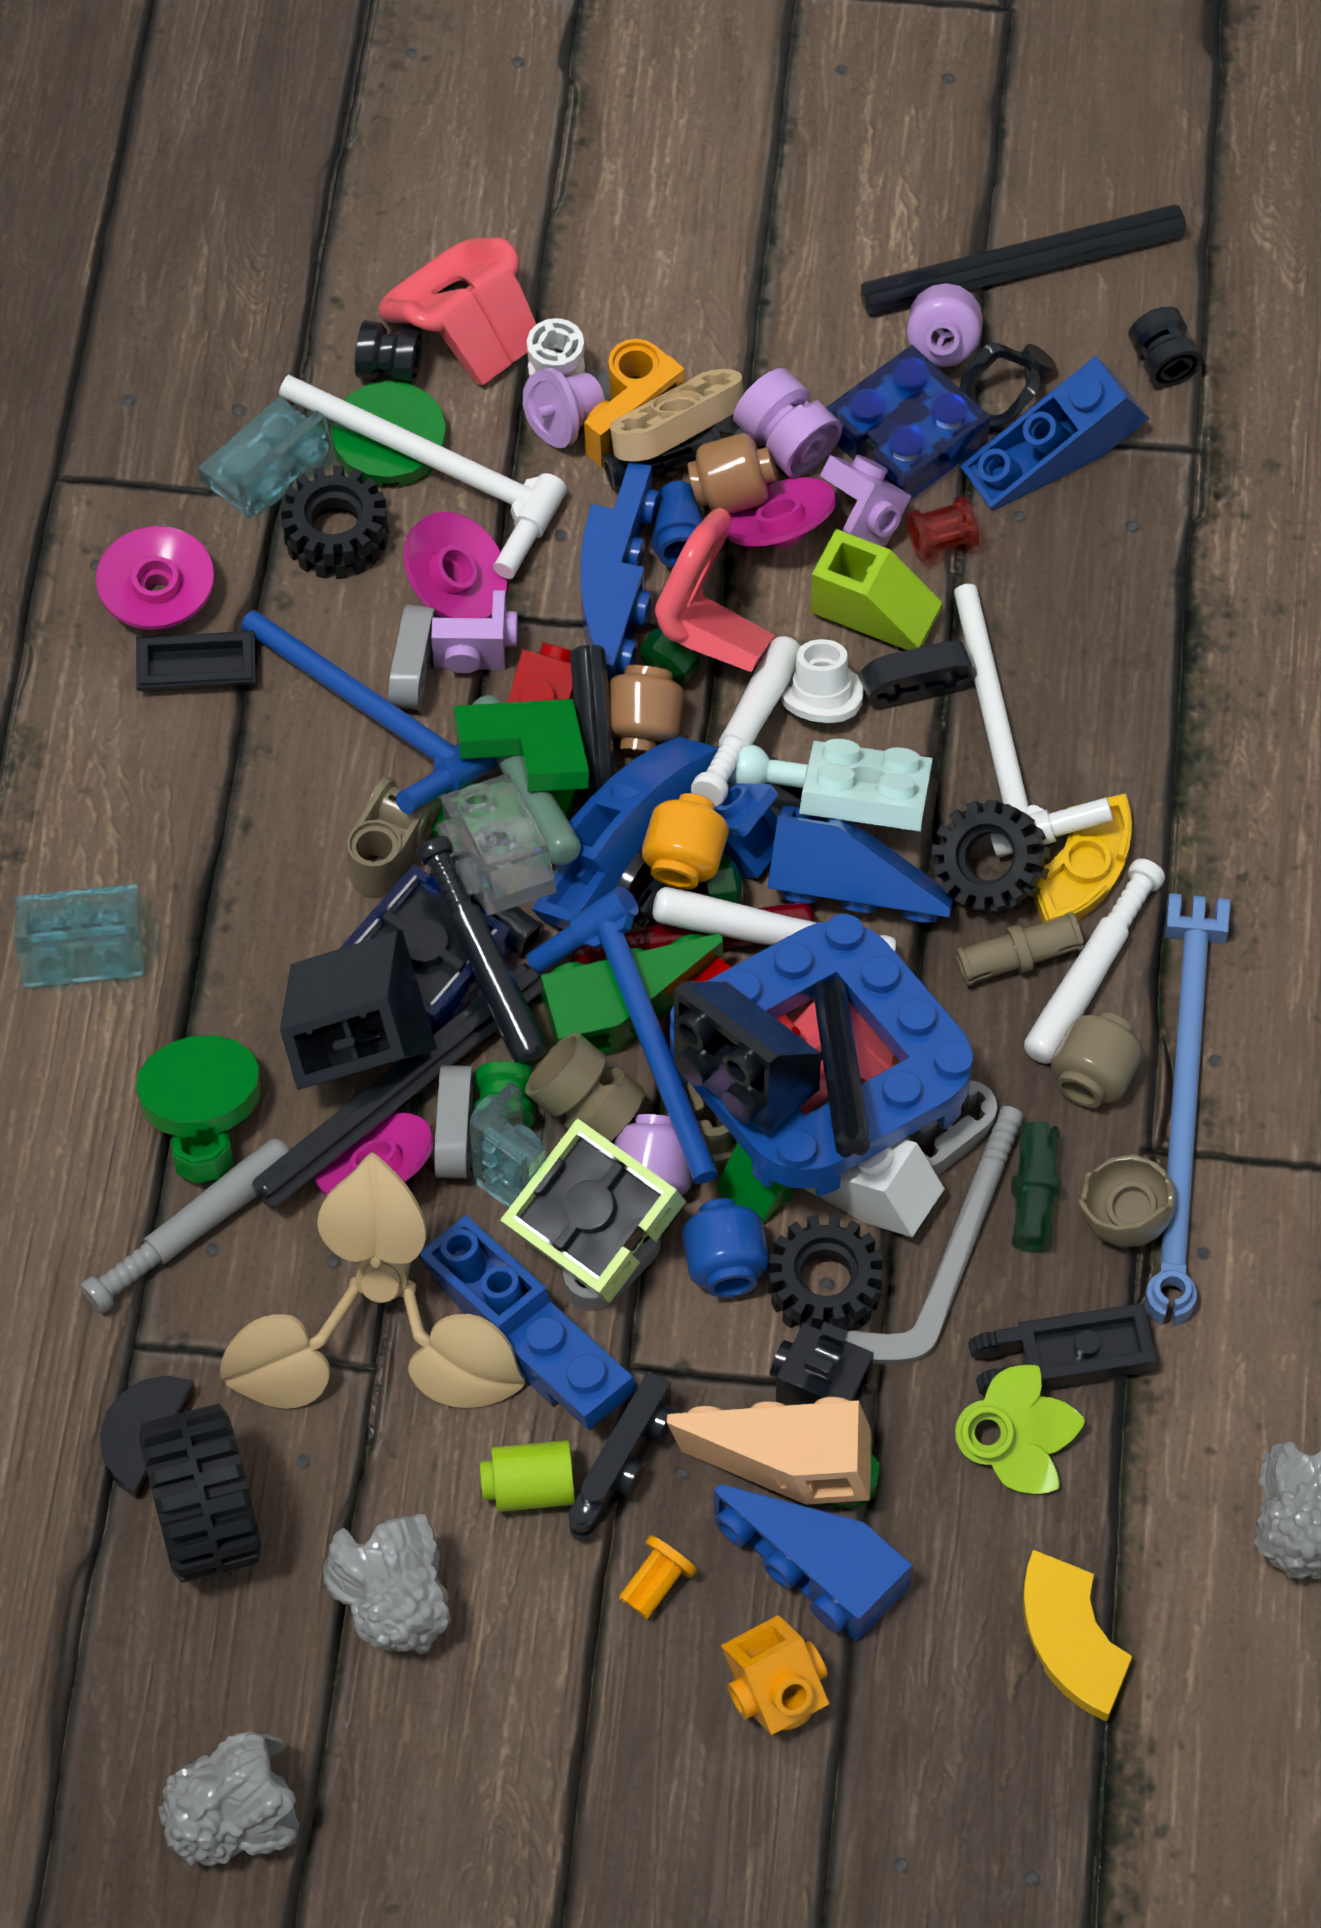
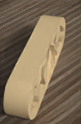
M715 369L700 373L615 419L610 425L615 457L623 461H643L654 458L733 415L737 403L744 395L741 373L731 369Z

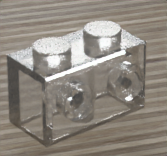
M509 773L440 796L445 821L436 824L438 836H447L452 842L454 850L450 856H457L459 859L455 861L457 873L462 879L461 882L465 885L469 896L477 894L487 916L557 893L548 846Z

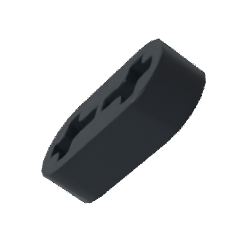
M945 641L876 658L861 670L860 678L869 704L875 708L884 709L958 692L969 686L975 680L977 674L967 645L961 641Z

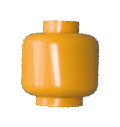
M685 793L679 796V800H667L654 808L642 846V858L651 868V875L659 882L678 889H694L698 886L699 882H706L717 874L727 842L729 826L725 819L714 811L715 805L711 800L697 794Z

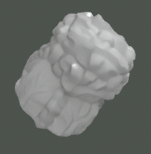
M1290 1441L1275 1444L1270 1452H1266L1264 1456V1463L1261 1465L1260 1470L1261 1476L1258 1479V1484L1263 1490L1265 1501L1260 1507L1262 1515L1256 1522L1257 1537L1254 1540V1544L1257 1546L1258 1552L1264 1555L1271 1562L1272 1566L1285 1571L1289 1579H1304L1307 1576H1310L1312 1579H1321V1449L1318 1453L1309 1455L1302 1452Z
M425 1514L398 1517L377 1525L371 1537L364 1544L356 1543L349 1531L344 1527L333 1535L332 1543L329 1545V1555L323 1565V1580L326 1584V1590L331 1592L335 1600L350 1605L351 1612L354 1615V1627L358 1636L365 1642H370L371 1646L378 1650H395L399 1652L414 1650L422 1654L430 1650L432 1642L438 1638V1634L443 1633L451 1623L449 1606L447 1604L449 1599L448 1593L437 1577L440 1555L436 1536L434 1535L431 1521L427 1519Z
M254 1732L235 1733L233 1736H228L225 1741L220 1742L217 1750L210 1757L203 1755L195 1762L180 1768L174 1775H170L162 1792L165 1801H163L162 1806L158 1807L161 1824L165 1826L164 1835L167 1846L172 1847L178 1856L184 1857L189 1865L199 1862L203 1865L213 1866L217 1863L226 1864L242 1850L253 1856L256 1854H269L275 1850H282L286 1846L296 1844L300 1823L296 1818L294 1803L296 1802L294 1792L288 1788L283 1776H278L270 1770L269 1758L286 1747L282 1739L273 1737L270 1734L260 1735Z

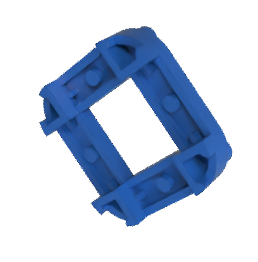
M839 914L827 922L807 926L707 980L729 982L777 1019L813 999V987L820 980L830 982L835 977L839 978L846 984L848 1001L900 1061V1063L861 1084L871 1147L863 1156L852 1154L848 1158L842 1157L836 1152L829 1102L807 1115H804L798 1108L767 1136L750 1122L743 1123L735 1119L725 1108L722 1100L703 1085L695 1086L691 1084L752 1159V1175L768 1188L772 1186L773 1182L793 1188H816L817 1196L834 1192L840 1189L842 1173L935 1120L943 1129L951 1125L961 1115V1106L970 1089L973 1054L965 1033L890 945L877 933L864 927L861 921L853 915ZM674 1006L670 1012V1052L673 1060ZM679 1072L682 1083H687L688 1081Z

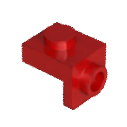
M542 642L540 653L522 649L507 703L573 699L574 701L570 661L572 650Z

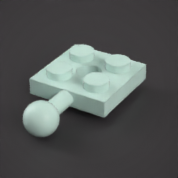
M831 739L826 742H813L809 764L807 765L769 760L764 750L751 744L748 747H743L739 753L738 763L728 780V784L732 787L737 783L765 784L767 782L803 788L799 814L921 831L933 758L919 756L918 753L907 748L896 747L881 751L861 748L855 742L846 739Z

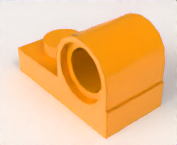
M637 338L625 340L617 344L610 352L608 371L611 401L605 400L599 403L590 412L586 421H584L585 454L600 468L603 467L602 455L614 453L610 430L611 423L622 415L685 382V369L672 357L667 356L656 345L647 340Z

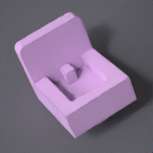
M830 455L820 476L857 500L843 531L885 547L893 532L899 526L901 516L911 495L884 479L888 470L871 459L856 455L854 461L850 462Z
M493 590L492 618H432L431 639L434 669H448L456 673H471L477 669L505 670L506 647H517L518 613L517 611H507L505 590Z

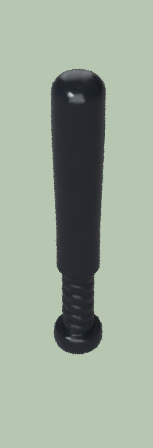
M447 836L430 839L416 849L417 859L422 865H428L431 868L432 875L436 878L435 881L439 885L440 892L444 895V900L451 912L449 920L467 956L512 1060L523 1065H532L540 1061L547 1054L548 1046L478 904H473L470 901V896L466 892V887L461 882L462 879L457 873V868L450 856L454 850L452 842Z

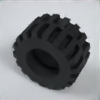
M218 1403L142 1423L138 1438L172 1573L181 1583L259 1563L262 1551L260 1535L228 1413Z

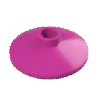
M809 477L791 478L768 484V499L762 506L730 514L732 523L727 538L731 542L743 546L772 545L776 548H785L795 545L804 538L805 533L817 527L832 513L836 505L834 489L824 480Z
M436 512L427 515L412 527L404 545L405 571L417 596L427 607L435 608V614L442 618H487L492 615L493 590H505L506 594L507 578L501 577L493 569V565L501 552L493 538L475 521L458 513Z
M166 526L144 527L121 536L104 552L96 572L97 591L106 610L126 625L147 630L170 628L192 618L204 607L214 585L213 563L202 543L182 530ZM154 585L166 586L157 591L149 590Z
M394 1113L316 1176V1182L322 1193L327 1196L337 1184L352 1173L360 1162L372 1152L386 1162L406 1182L419 1171L429 1158L434 1145L433 1132L429 1124L417 1115Z

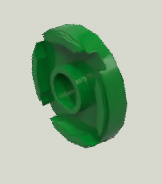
M383 381L369 384L344 399V401L445 448L447 431L441 407L429 393L409 383ZM332 422L331 438L336 460L341 466H344V470L349 476L353 468L363 472L364 482L371 477L378 487H383V483L398 482L399 487L413 484L431 473L434 469L343 425Z
M217 1035L190 1036L168 1043L150 1055L138 1072L136 1093L145 1120L159 1131L182 1138L198 1137L197 1130L213 1128L214 1134L231 1129L246 1119L260 1101L261 1074L253 1053L238 1041Z

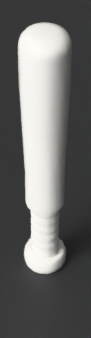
M781 636L771 641L731 720L719 739V749L706 772L698 774L692 782L691 793L711 800L715 807L721 805L728 795L727 782L738 763L739 753L743 747L753 744L796 671V656L801 646L793 638Z
M1139 858L1131 864L1128 870L1130 881L1127 883L1126 889L1122 891L1121 897L1118 898L1116 905L1111 910L1112 912L1100 920L1084 949L1026 1037L1024 1048L1033 1060L1043 1064H1050L1070 1024L1075 1019L1083 1016L1109 967L1129 935L1128 927L1136 917L1137 912L1145 902L1150 891L1158 890L1165 880L1163 870L1156 863Z
M671 887L661 888L657 892L652 910L654 919L661 924L708 934L721 933V936L766 945H773L807 926L816 924V922ZM880 935L895 951V938L888 935Z

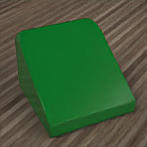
M737 1143L719 1178L717 1191L722 1197L736 1201L737 1205L753 1209L760 1215L763 1225H765L791 1199L792 1187L773 1182L770 1188L763 1185L752 1175V1159L740 1144Z

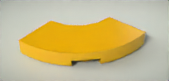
M1126 793L1108 797L1114 818L1113 821L1069 833L1063 850L1049 864L1044 866V868L1049 869L1046 880L1039 879L1036 887L1041 890L1033 898L1041 922L1064 916L1065 913L1071 911L1078 922L1095 910L1109 896L1118 883L1128 858L1132 829L1131 812Z
M1033 1550L1028 1562L1023 1588V1615L1026 1632L1029 1634L1033 1648L1044 1666V1672L1052 1683L1077 1706L1107 1722L1131 1664L1132 1656L1112 1644L1095 1622L1090 1601L1094 1574Z

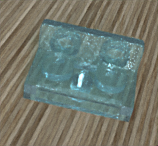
M279 396L198 467L200 481L248 519H251L264 506H272L278 502L284 495L288 485L302 472L314 469L323 461L328 449L331 447L327 417L316 410L307 418Z
M137 884L15 896L14 940L22 985L24 987H38L143 975L144 959L140 939V899Z
M512 1082L507 1084L497 1096L494 1094L486 1096L477 1105L470 1118L474 1183L508 1209L546 1160L542 1141L531 1129L523 1125L522 1090Z

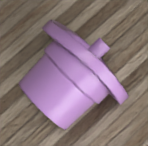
M554 368L536 371L528 378L523 389V408L527 421L544 442L555 448L571 446L577 440L579 428L584 425V421H586L593 408L602 401H605L599 382L589 373H580L565 378L563 373Z

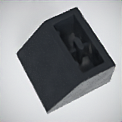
M403 930L394 931L291 964L280 1033L297 1090L332 1082L437 1050Z
M682 982L674 989V1064L689 1083L695 1086L703 1085L722 1100L725 1108L735 1119L743 1123L750 1122L768 1136L820 1090L821 1053L729 982Z

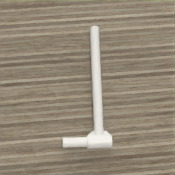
M289 374L285 377L280 387L279 396L511 504L510 512L514 519L515 528L493 565L494 571L503 578L512 579L515 576L534 540L543 535L567 493L566 484L555 475L544 473L538 477L526 479L523 485Z
M974 584L958 586L954 590L965 643L977 674L974 681L1003 804H1009L1035 820L1034 824L1041 828L1046 836V839L1043 840L1044 845L1057 842L1056 837L1113 821L1114 818L1107 797L1050 814L1048 810H1044L1036 805L1028 806L978 590ZM990 834L997 858L1013 854L1012 847L1004 836Z

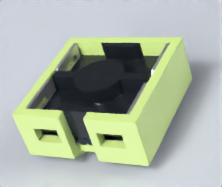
M577 1118L501 1218V1221L511 1232L610 1303L640 1264L633 1255L647 1236L656 1242L686 1203V1200L677 1189Z

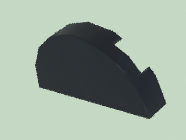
M173 1376L145 1379L123 1391L106 1412L100 1432L104 1463L111 1472L117 1486L138 1499L148 1480L138 1438L141 1424L183 1413L195 1391L193 1380Z

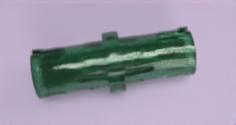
M1029 1122L1020 1127L1019 1167L1017 1175H1014L1011 1181V1194L1016 1198L1015 1223L1013 1225L1011 1244L1016 1249L1022 1247V1251L1030 1253L1045 1252L1052 1248L1053 1207L1055 1199H1058L1061 1193V1180L1056 1176L1060 1129L1054 1125L1050 1128L1048 1135L1050 1123Z

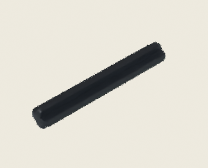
M835 977L830 982L823 980L817 982L813 987V995L835 1149L839 1155L848 1158L852 1154L863 1156L871 1146L847 987L841 979Z

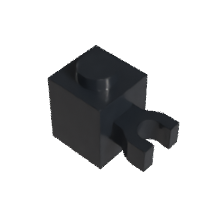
M824 1321L820 1330L802 1323L793 1343L786 1340L781 1343L770 1369V1376L777 1378L776 1402L785 1406L814 1404L817 1400L826 1397H840L848 1401L859 1400L860 1402L872 1378L874 1352L848 1342V1331Z

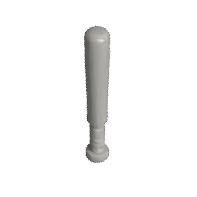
M278 1138L268 1140L173 1217L143 1239L144 1244L139 1249L125 1257L122 1262L117 1263L105 1275L100 1276L98 1279L94 1276L85 1279L80 1284V1288L90 1304L101 1314L109 1311L114 1306L113 1298L121 1293L124 1288L129 1287L132 1282L137 1281L140 1276L146 1274L149 1269L154 1268L157 1264L164 1265L198 1238L256 1198L257 1194L252 1187L253 1180L290 1150L289 1146Z

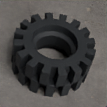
M333 465V475L325 476L323 467L313 469L315 478L313 481H310L305 474L301 475L296 479L298 490L289 486L285 493L286 503H281L285 545H287L289 556L292 560L298 558L299 567L306 572L315 565L316 577L325 579L327 578L328 569H335L336 579L347 578L346 568L351 566L356 575L365 572L364 559L366 558L374 565L380 559L379 549L385 550L388 543L387 533H389L383 492H378L377 483L371 477L364 482L363 472L353 468L349 477L345 476L344 466ZM329 511H346L352 513L357 518V523L353 528L339 534L322 533L313 527V521L321 514Z
M986 799V803L978 801L967 803L968 809L963 812L956 809L949 815L953 820L949 826L946 827L941 824L936 833L942 836L940 845L933 844L932 855L938 857V864L933 865L935 876L942 878L944 882L940 886L947 894L955 897V901L984 913L988 911L1001 914L1006 913L1008 908L1017 910L1026 905L1023 900L1027 896L1034 898L1041 889L1036 887L1040 878L1046 880L1049 869L1044 868V860L1050 859V848L1045 847L1043 844V840L1046 839L1043 830L1034 824L1035 820L1027 813L997 800ZM988 834L1004 836L1009 841L1013 851V860L1010 868L1003 876L995 880L980 879L973 872L970 865V852L973 845L981 837Z
M829 1214V1225H820L819 1216L813 1215L807 1217L806 1228L802 1229L796 1221L788 1227L787 1238L780 1234L774 1243V1253H770L768 1293H771V1304L775 1313L783 1311L782 1322L790 1329L796 1322L800 1323L801 1326L804 1323L816 1329H821L825 1321L846 1331H854L856 1321L864 1326L871 1319V1309L877 1310L881 1298L884 1272L882 1270L883 1257L881 1250L875 1251L876 1240L869 1232L863 1237L860 1236V1224L851 1220L847 1228L840 1227V1216ZM830 1258L840 1261L849 1271L851 1279L847 1287L836 1295H817L809 1291L801 1280L802 1270L812 1260Z

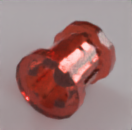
M964 495L955 497L953 504L925 513H921L919 510L906 513V523L911 544L920 561L931 559L934 552L964 544L967 548H972L979 544L977 521L971 504Z

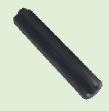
M599 645L578 646L570 653L574 706L589 769L588 788L581 789L582 807L594 793L616 774L606 652Z

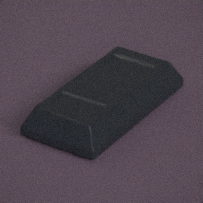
M254 631L136 637L137 691L150 692L256 685Z

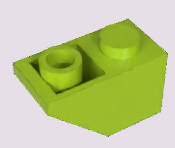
M838 529L834 531L812 573L811 613L905 650L923 646L942 609V602L890 549Z

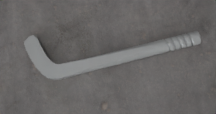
M1002 1106L1000 1108L985 1151L982 1154L915 1326L907 1332L894 1334L848 1331V1342L874 1352L873 1364L915 1362L929 1355L936 1346L1004 1170V1163L1007 1162L1008 1154L1012 1149L1011 1146L1014 1144L1015 1136H1017L1019 1131L1018 1128L1023 1121L1024 1114L1018 1109L1010 1106Z

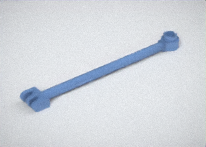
M1169 893L1165 938L1184 939L1167 1175L1173 1181L1176 1201L1173 1217L1162 1234L1160 1270L1158 1274L1151 1278L1147 1285L1144 1305L1148 1315L1155 1322L1163 1325L1169 1298L1162 1294L1161 1289L1165 1286L1177 1287L1182 1291L1183 1296L1174 1299L1172 1325L1176 1326L1184 1323L1191 1317L1197 1299V1290L1194 1282L1186 1275V1255L1208 942L1226 943L1229 928L1230 899H1217L1214 908L1215 919L1205 918L1206 896L1193 895L1190 917L1180 916L1183 904L1181 894Z

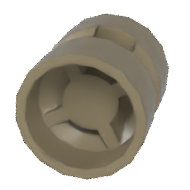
M578 1032L567 1035L547 1052L535 1067L525 1086V1093L551 1116L566 1115L564 1123L566 1129L569 1130L578 1118L610 1142L632 1120L644 1098V1089L616 1065L605 1068L606 1056Z

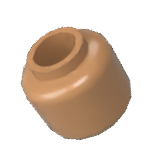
M739 433L700 445L696 451V461L688 463L690 481L699 507L708 506L711 511L722 508L728 511L729 514H734L760 507L768 499V483L778 481L770 448L758 449L755 440L747 433Z
M628 665L625 667L624 674L616 675L609 681L612 737L621 741L620 751L642 755L655 746L679 735L684 690L679 684L672 681L671 671L652 666Z

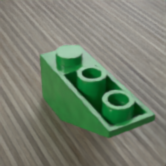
M721 933L705 937L700 934H690L676 939L671 945L649 950L630 948L658 1021L671 1012L674 1006V989L682 982L693 981L717 956L723 960V939ZM608 959L589 964L570 962L555 968L551 973L541 975L542 1003L554 1046L567 1035L578 1032L605 1056L621 1053L638 1039Z

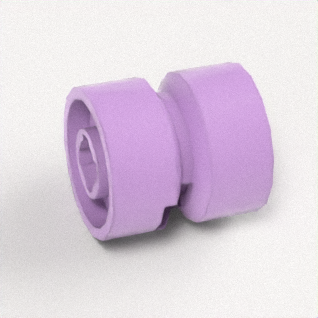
M777 368L759 378L746 390L733 413V421L745 433L749 434L758 446L769 447L774 462L790 478H798L816 468L837 445L843 428L840 421L818 400L809 403L810 392L786 368Z

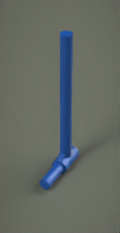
M256 610L250 611L244 617L241 624L243 631H254L255 639L434 761L433 773L397 794L396 802L402 812L411 814L443 794H454L496 768L497 762L495 757L460 759L457 744L455 746Z
M617 886L572 917L569 926L528 953L527 961L531 968L534 967L542 974L583 945L604 949L695 1184H704L715 1179L718 1172L625 937V933L630 931L634 917L639 912L637 902L625 887Z

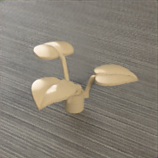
M373 1152L369 1153L352 1173L328 1193L319 1210L317 1220L318 1231L324 1243L337 1256L348 1261H359L356 1276L351 1278L347 1291L321 1330L309 1339L306 1328L296 1317L287 1314L263 1316L246 1325L235 1335L223 1354L220 1366L221 1379L225 1381L229 1388L261 1404L275 1408L291 1409L302 1407L315 1401L323 1393L330 1376L329 1362L317 1349L326 1344L356 1297L363 1293L368 1299L379 1303L388 1302L398 1296L404 1298L413 1338L422 1346L410 1359L408 1366L409 1376L416 1387L432 1400L457 1408L489 1406L501 1402L520 1391L526 1380V1377L519 1368L513 1347L505 1334L493 1323L480 1316L472 1314L446 1316L433 1326L430 1335L426 1333L415 1297L417 1286L408 1279L411 1263L422 1251L426 1240L427 1227L425 1218L418 1202L404 1181L386 1162Z

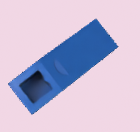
M1094 356L960 467L989 507L994 511L1104 456L1150 418L1120 378L1097 356Z
M783 805L777 817L767 887L769 889L782 890V898L804 903L817 902L818 896L842 900L841 907L862 913L876 912L878 906L902 910V917L917 922H936L938 916H950L954 902L952 895L947 894L939 883L855 822L799 814L800 807Z
M720 1484L714 1490V1515L716 1516L714 1522L721 1533L736 1546L742 1547L746 1543L764 1559L762 1565L765 1571L781 1587L790 1590L794 1586L812 1602L810 1608L813 1614L829 1630L838 1633L843 1629L857 1642L910 1588L912 1564L864 1522Z

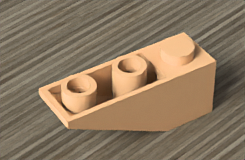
M826 1397L817 1400L814 1404L788 1406L778 1402L767 1401L756 1403L751 1408L721 1410L712 1406H699L690 1409L688 1413L667 1414V1424L681 1452L806 1505L870 1500L871 1428L859 1400L848 1401L840 1397Z

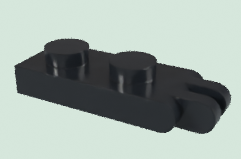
M647 1371L582 1483L581 1492L569 1511L570 1534L575 1540L581 1542L590 1540L600 1524L607 1519L620 1494L630 1497L636 1489L646 1465L645 1462L641 1461L642 1456L651 1441L660 1444L670 1430L667 1424V1414L676 1413V1409L671 1407L670 1381Z

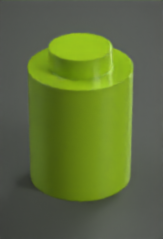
M569 1440L491 1447L492 1460L479 1461L483 1501L496 1499L497 1512L573 1505L575 1502Z

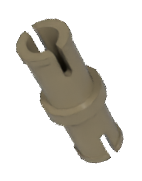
M1071 911L1065 913L1064 916L1023 929L1019 924L1005 928V935L964 948H956L955 956L963 981L966 986H970L974 982L1015 969L1020 974L1033 970V963L1074 950L1084 949V942L1077 919Z

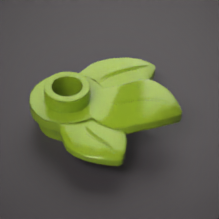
M1037 1365L1013 1366L997 1374L988 1387L985 1399L972 1403L960 1414L955 1428L957 1444L967 1458L979 1464L992 1465L996 1475L1006 1487L1018 1492L1031 1494L1048 1493L1059 1488L1058 1474L1049 1454L1059 1451L1070 1443L1085 1423L1084 1417L1067 1403L1051 1397L1040 1396L1042 1387L1041 1372ZM983 1420H992L1000 1428V1437L992 1445H983L975 1437V1428Z

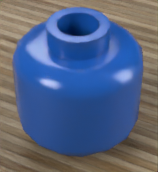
M719 1198L704 1203L699 1209L700 1212L690 1217L682 1228V1240L689 1277L697 1286L707 1289L708 1293L715 1297L730 1298L746 1294L757 1286V1280L761 1279L769 1268V1254L762 1219L753 1209L737 1205L736 1201L732 1199Z

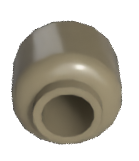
M1102 1013L1100 1016L1084 1015L1075 1019L1067 1029L1051 1062V1069L1057 1079L1056 1085L1058 1090L1072 1102L1087 1108H1097L1101 1104H1112L1120 1100L1140 1067L1143 1057V1050L1139 1041L1133 1035L1132 1026L1125 1019L1112 1013Z

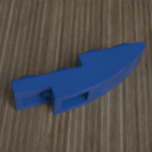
M632 461L628 463L614 509L591 504L584 529L581 552V605L586 645H599L605 649L608 683L614 676L624 674L626 666L635 664L638 643L633 641L632 638L636 625L646 626L653 600V593L645 591L644 567L641 566L645 550V539L640 538L644 524L653 525L660 502V491L652 490V466Z
M677 736L640 755L613 775L570 820V824L580 841L581 850L579 856L572 863L558 868L532 907L535 914L544 923L565 929L570 925L572 917L615 889L632 859L642 849L654 808L667 800H679L681 794L691 793V785L695 777L707 771L719 748Z
M467 1215L427 1245L418 1255L423 1265L463 1314L480 1316L493 1323L505 1334L513 1347L519 1368L526 1377V1381L552 1406L556 1402L560 1403L588 1430L593 1428L636 1392L637 1388L633 1376L550 1301L547 1288Z

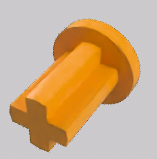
M650 1535L644 1543L652 1552L619 1596V1599L626 1606L632 1608L647 1620L680 1574L692 1578L697 1572V1568L689 1560L653 1535Z

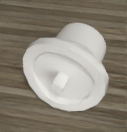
M818 639L809 641L798 649L796 672L781 695V702L784 707L798 717L822 723L843 722L857 714L863 703V685L858 675L848 668L847 651L841 644L832 640Z

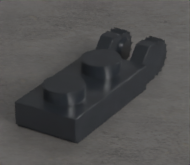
M1141 1303L1018 1322V1327L980 1333V1335L974 1336L968 1342L971 1357L975 1358V1360L1008 1357L1021 1350L1024 1364L1019 1365L1039 1366L1042 1383L1041 1389L1152 1372L1156 1370L1157 1365L1145 1307ZM1018 1365L1006 1366L1000 1369L995 1368L977 1375L976 1383L979 1394L986 1396L988 1387L997 1374L1009 1367Z

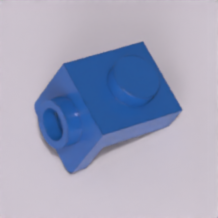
M737 783L728 789V795L724 802L716 806L715 811L725 819L729 826L728 838L723 854L725 856L729 855L735 861L741 876L745 878H758L772 859L777 816L770 808V805L777 798L778 793L771 784Z

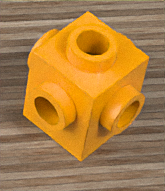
M779 1615L721 1645L735 1679L727 1684L729 1695L735 1707L745 1720L753 1716L771 1735L781 1730H791L803 1725L809 1720L812 1713L829 1705L820 1682L821 1679L828 1676L819 1652L810 1641L804 1643L803 1638Z

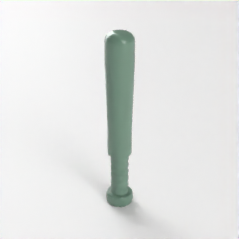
M486 695L478 698L472 705L503 702L496 696ZM520 755L495 757L545 857L552 864L558 866L572 863L579 856L581 850L580 841L551 791H527Z

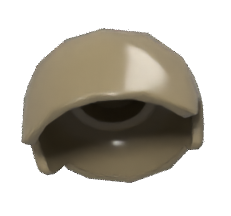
M1136 1154L1111 1157L1093 1171L1087 1172L1084 1176L1083 1188L1078 1204L1083 1219L1100 1240L1119 1248L1137 1247L1158 1238L1168 1227L1174 1214L1176 1191L1171 1177L1167 1175L1166 1171L1157 1162Z

